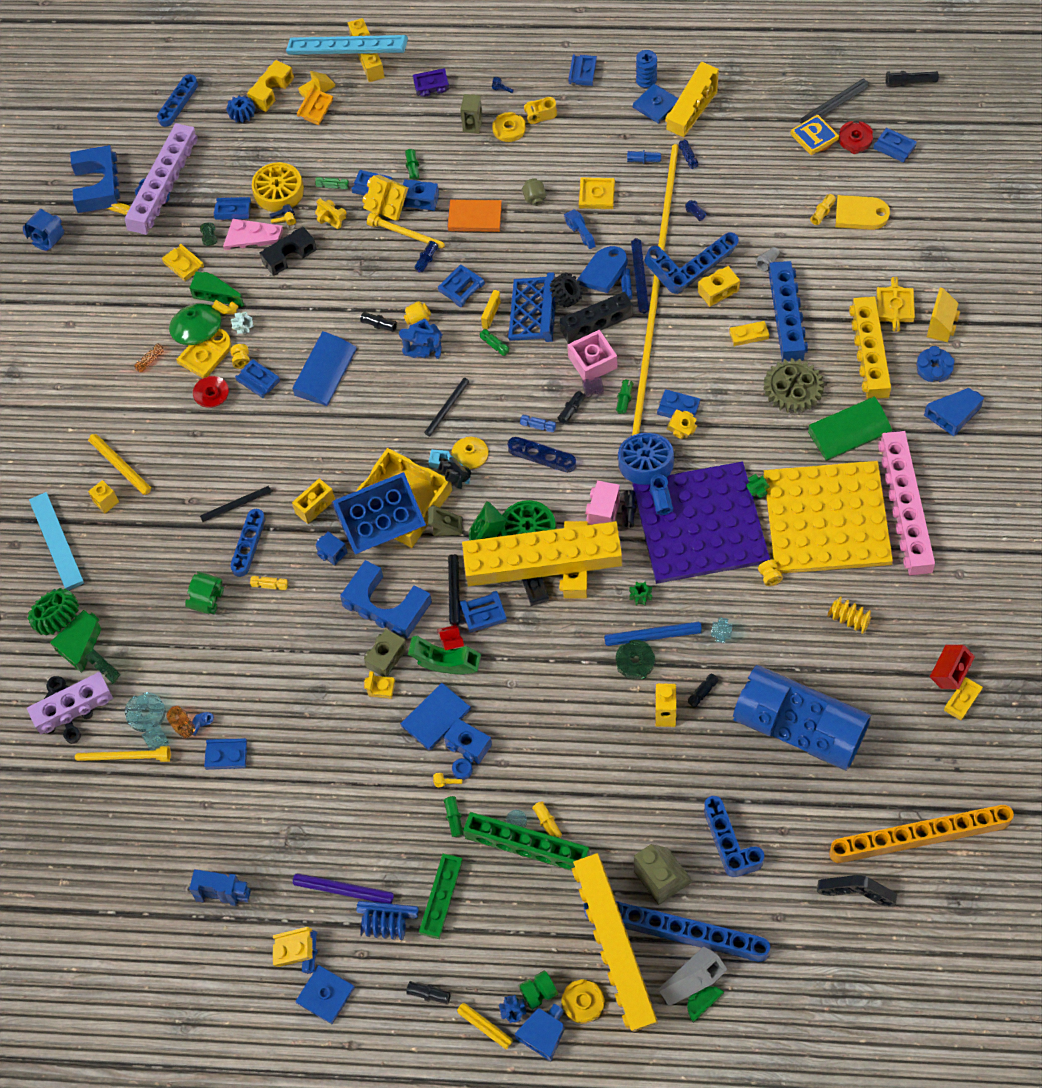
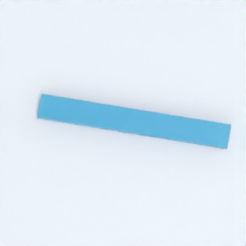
M406 35L293 37L289 40L286 52L288 55L404 53L408 37Z

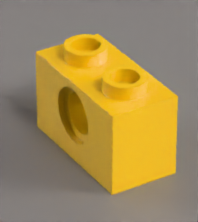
M729 266L718 269L714 274L703 277L698 282V293L709 307L740 290V279Z
M319 478L292 502L295 514L309 524L332 504L331 502L335 500L332 488Z

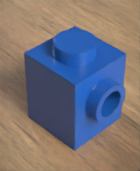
M330 532L319 537L315 544L317 555L323 561L328 560L334 566L348 553L345 543Z

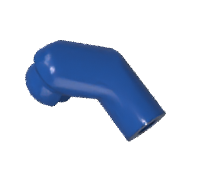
M204 712L195 715L187 732L195 736L200 727L213 722V714Z

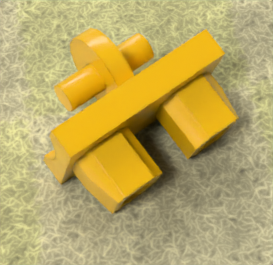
M321 198L318 199L315 214L318 216L317 221L320 224L327 222L336 229L341 228L342 221L346 219V210L343 208L335 209V204L330 199L327 201Z

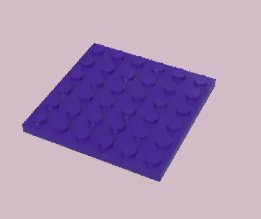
M743 461L669 475L667 477L668 490L673 512H670L668 515L661 516L656 514L653 497L650 493V485L632 482L633 491L636 492L635 499L656 584L756 566L770 560L753 496L746 486L749 481ZM655 485L657 488L663 487L662 485Z

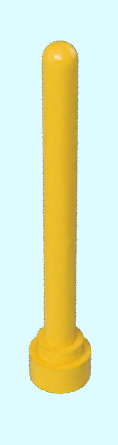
M371 212L368 215L366 222L368 226H381L440 249L445 247L442 241L382 220L376 213Z
M160 746V748L150 751L75 754V760L156 758L160 762H170L171 759L170 746Z

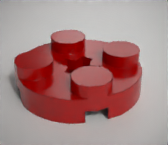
M850 121L840 128L838 142L852 154H858L860 151H864L871 146L873 130L868 124L860 121L859 124Z

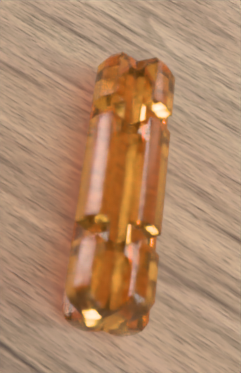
M157 343L152 347L153 350L150 349L141 358V361L134 364L135 369L142 373L146 369L145 366L148 367L158 358L157 355L160 356L164 352L162 345Z

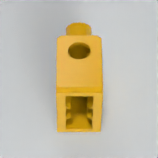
M656 684L655 727H676V684ZM669 712L670 715L664 716L661 713Z

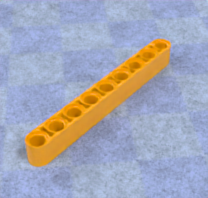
M998 805L838 838L832 842L829 856L835 863H844L1003 830L1010 825L1014 813L1009 806ZM998 814L1006 816L1007 820H1001ZM982 818L987 824H980L977 819ZM957 823H964L967 828L962 829ZM937 827H943L946 832H939ZM922 831L926 836L920 837L916 832ZM901 835L906 841H899L896 836ZM881 839L885 842V845L880 846L875 840ZM855 844H862L865 849L859 850L855 847ZM842 848L845 853L838 854L834 849Z

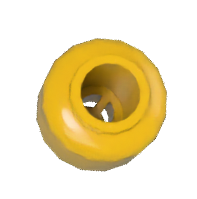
M417 301L405 308L406 314L403 315L406 323L413 325L423 319L429 321L431 312L426 303Z

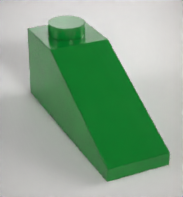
M195 272L189 288L193 299L210 302L218 300L228 305L230 302H233L239 307L244 306L241 294L218 277L208 272Z

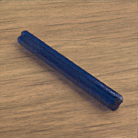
M634 238L631 241L638 311L639 313L646 314V312H649L642 242L640 239Z

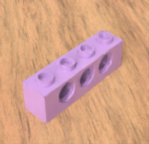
M98 672L27 707V710L35 728L41 735L51 732L61 724L71 722L73 718L79 715L89 713L91 709L97 706L107 704L114 698L103 676ZM93 693L91 697L86 698L88 694ZM75 702L71 707H68L70 703ZM56 711L53 716H49L52 712Z

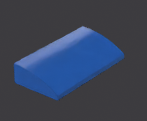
M322 331L292 388L294 396L328 406L357 347L342 338Z

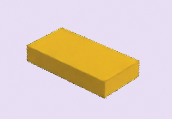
M493 290L481 316L482 328L484 329L490 328L501 303L500 292L497 290Z

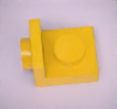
M370 671L369 677H366L364 681V689H367L368 696L392 699L395 678L375 676L374 671Z

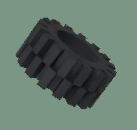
M562 273L551 281L550 287L552 288H550V292H553L551 296L556 298L554 301L559 302V306L563 305L564 308H568L582 299L583 291L580 290L583 288L579 286V280L576 281V277H572L571 273Z

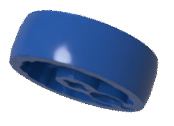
M635 434L624 440L619 447L618 466L621 474L630 482L650 485L654 475L661 474L667 478L673 470L675 461L673 447L665 437L659 434Z

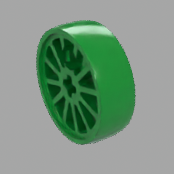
M532 500L520 501L508 507L503 513L507 522L500 531V537L557 529L556 520L551 510L544 504ZM531 515L530 518H525L524 516ZM549 525L550 529L544 528L543 526Z

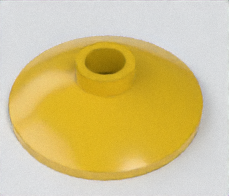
M465 437L454 444L451 455L463 466L472 470L479 468L486 462L488 447L484 441L477 437Z

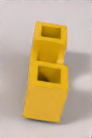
M275 60L267 68L266 72L259 77L258 81L247 93L248 98L253 100L256 108L267 112L276 101L272 88L280 87L286 89L293 81L292 67Z

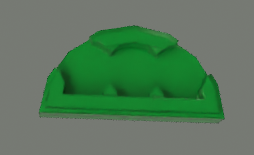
M708 986L690 995L687 1010L691 1021L694 1023L724 994V991L716 986Z

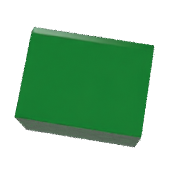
M486 501L471 525L469 541L497 537L507 522V519L490 502Z

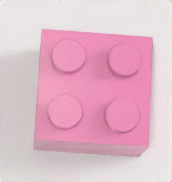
M600 330L567 345L568 358L585 383L617 369V355Z
M597 480L596 487L591 489V504L588 503L586 507V521L589 525L615 522L620 505V485Z

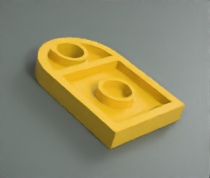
M837 195L835 227L875 230L882 228L888 222L890 209L883 200L874 197ZM877 212H882V213H884L885 215H884V216H879V215H877L876 213H877Z
M219 328L217 333L209 340L196 345H188L176 359L177 364L201 378L208 377L231 349L230 337L226 331ZM217 336H223L221 340H214Z

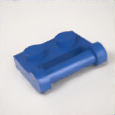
M460 264L438 286V291L454 301L458 307H463L465 301L478 288H482L485 285V281ZM470 281H473L474 283L461 296H459L458 293Z
M497 591L467 602L466 600L460 601L470 633L507 622ZM490 602H494V603H495V604H492V605H488V606H485V607H481V608H478V609L469 611L470 608H474V607H477V606H480V605H484V604H487V603H490Z

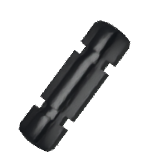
M712 673L709 674L706 681H703L694 691V694H691L688 698V704L692 707H697L700 700H703L712 690V687L718 683V677Z

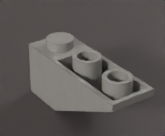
M703 946L658 989V992L667 1005L671 1006L712 985L727 971V968L716 953Z

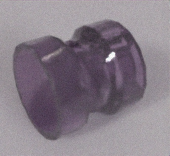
M595 377L593 380H582L585 398L591 397L594 394H604L601 377Z

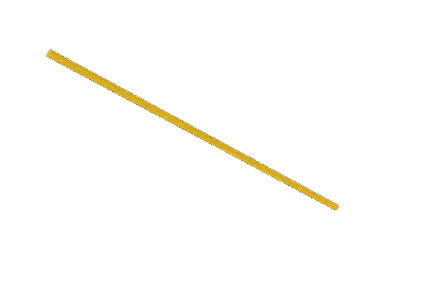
M676 144L672 145L658 243V246L663 251H665L679 148ZM655 274L632 435L640 433L660 280Z

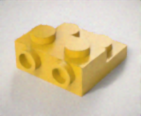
M382 175L372 176L367 182V187H369L368 193L362 199L364 203L363 208L378 215L382 214L392 220H399L408 187Z

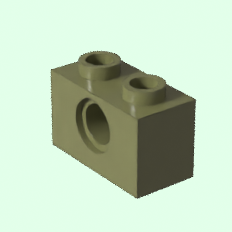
M464 94L460 109L463 132L480 134L483 120L481 96Z
M385 629L382 634L377 636L373 648L369 649L364 656L366 668L380 676L388 677L407 649L406 640ZM383 651H388L385 655L380 654Z

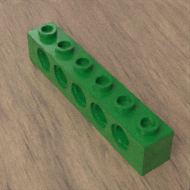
M473 812L469 813L463 830L467 840L572 871L571 868L575 867L574 861L590 856L589 847Z

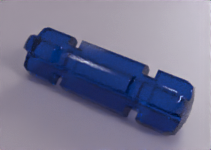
M686 139L680 140L679 148L691 169L697 168L698 160L695 158L691 147L688 146V141Z

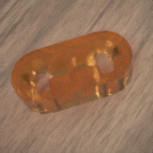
M180 706L170 708L166 717L175 732L182 738L190 737L195 731V725L188 714Z

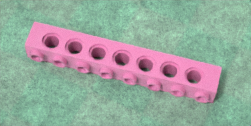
M905 431L882 433L881 441H878L879 452L883 453L882 467L886 468L885 480L886 484L890 485L889 499L893 501V517L897 518L898 522L896 523V531L901 536L900 550L901 552L904 551L905 554L903 558L904 568L908 569L909 576L933 573L935 561Z

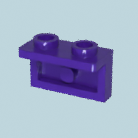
M445 68L413 74L417 96L426 97L434 92L440 94L449 89Z

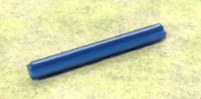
M698 621L606 634L604 640L606 646L697 634L701 633L702 627Z

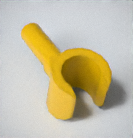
M287 212L284 217L271 219V223L286 221L289 226L296 224V219L291 212Z
M435 773L433 775V782L437 788H441L446 784H462V779H444L443 773Z

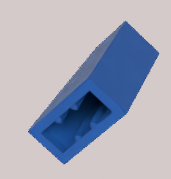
M967 388L928 403L924 416L952 436H955L981 409L984 397L977 391Z

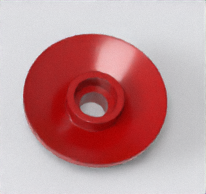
M217 376L202 378L193 388L195 402L205 408L221 405L229 395L228 384L224 379Z

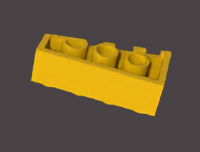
M702 61L700 62L673 109L667 114L665 122H667L666 130L682 137L686 136L718 92V68Z

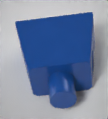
M556 1004L552 1005L548 1013L538 1008L515 1033L516 1040L551 1062L565 1030L564 1024L559 1021L564 1010Z

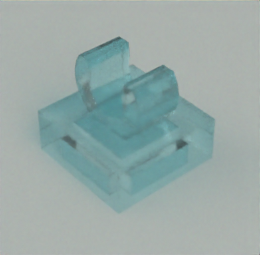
M160 725L146 730L147 732L141 734L150 750H156L160 746L169 744Z

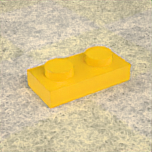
M765 321L729 328L733 346L769 339V332Z
M965 677L960 688L956 689L944 707V711L962 721L983 687Z

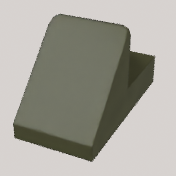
M434 505L428 508V525L433 526V536L462 534L461 516Z

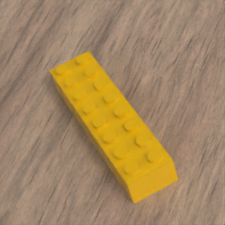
M617 521L462 542L468 587L622 566Z
M596 853L574 861L575 867L571 869L577 883H581L582 888L579 889L582 901L588 904L589 909H586L589 922L595 924L596 930H593L595 940L598 944H602L603 951H600L603 963L609 965L610 972L607 973L611 985L617 988L618 993L614 994L617 1004L620 1008L623 1007L625 1014L622 1015L625 1027L635 1032L658 1024L601 857Z

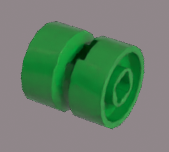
M545 970L535 975L533 981L528 979L518 985L531 1010L542 1005L544 999L549 1001L558 996L556 987Z

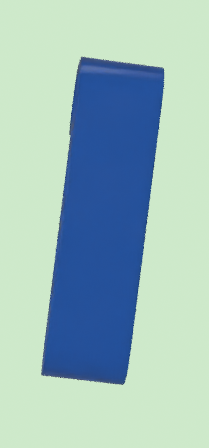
M718 796L708 797L704 804V815L727 875L739 877L760 870L765 857L763 850L756 846L741 850L723 801ZM710 806H713L715 809H717L716 816L714 809L710 808ZM723 824L726 828L719 830L715 826ZM730 843L733 847L725 849L722 844ZM757 856L760 860L752 862L749 857ZM737 862L740 867L732 868L729 864Z

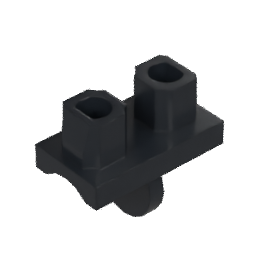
M450 457L448 462L440 461L438 472L445 475L447 482H452L456 488L462 489V482L469 480L471 470L466 466H462L453 457Z

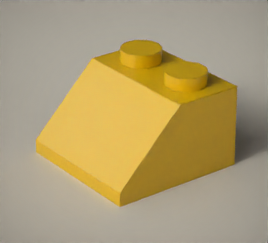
M941 287L939 288L927 338L948 342L949 337L954 336L956 325H953V322H958L960 311L957 308L959 303Z

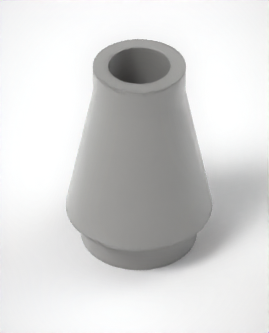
M771 247L770 250L758 256L756 261L758 269L761 271L769 270V264L775 262L780 254L779 250Z

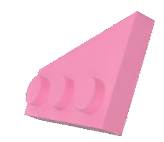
M232 219L223 245L224 250H231V247L239 246L240 248H247V245L255 244L257 246L272 245L281 239L283 226Z

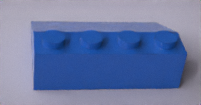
M404 472L331 502L354 554L426 525Z

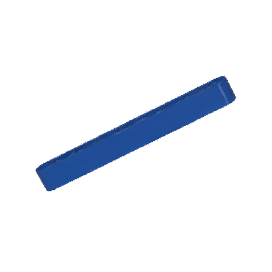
M616 901L625 929L700 948L704 946L712 951L756 962L765 961L769 956L770 944L763 937ZM584 903V905H583V907H584V914H585V916L588 918L587 913H586V909L588 908V904H587V903ZM637 915L640 917V920L632 922L629 920V917ZM652 920H658L661 924L658 927H653L649 923ZM678 925L681 927V931L673 932L670 927ZM699 930L702 936L698 938L693 937L691 932ZM719 935L723 938V941L716 943L712 940V937ZM735 941H742L745 946L737 948L733 943ZM762 946L766 951L764 953H757L754 948Z

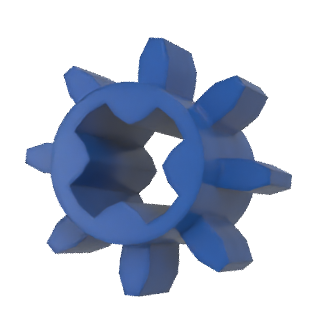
M516 995L505 996L504 1002L499 1004L501 1018H506L509 1023L521 1021L522 1015L526 1014L524 999L519 1000Z

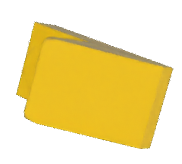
M310 71L312 80L300 86L298 90L305 98L311 87L313 90L325 93L335 87V83L326 74Z

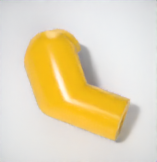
M215 300L212 308L222 314L234 315L237 312L238 305L230 302L229 306H226Z

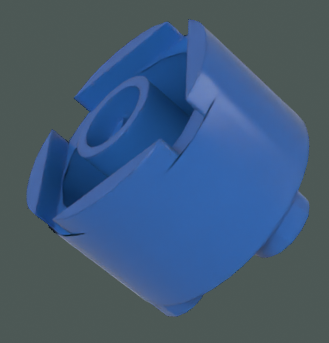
M39 209L25 223L23 233L27 239L30 237L33 240L32 244L35 247L48 251L62 238L64 229L61 225L62 221L58 216Z

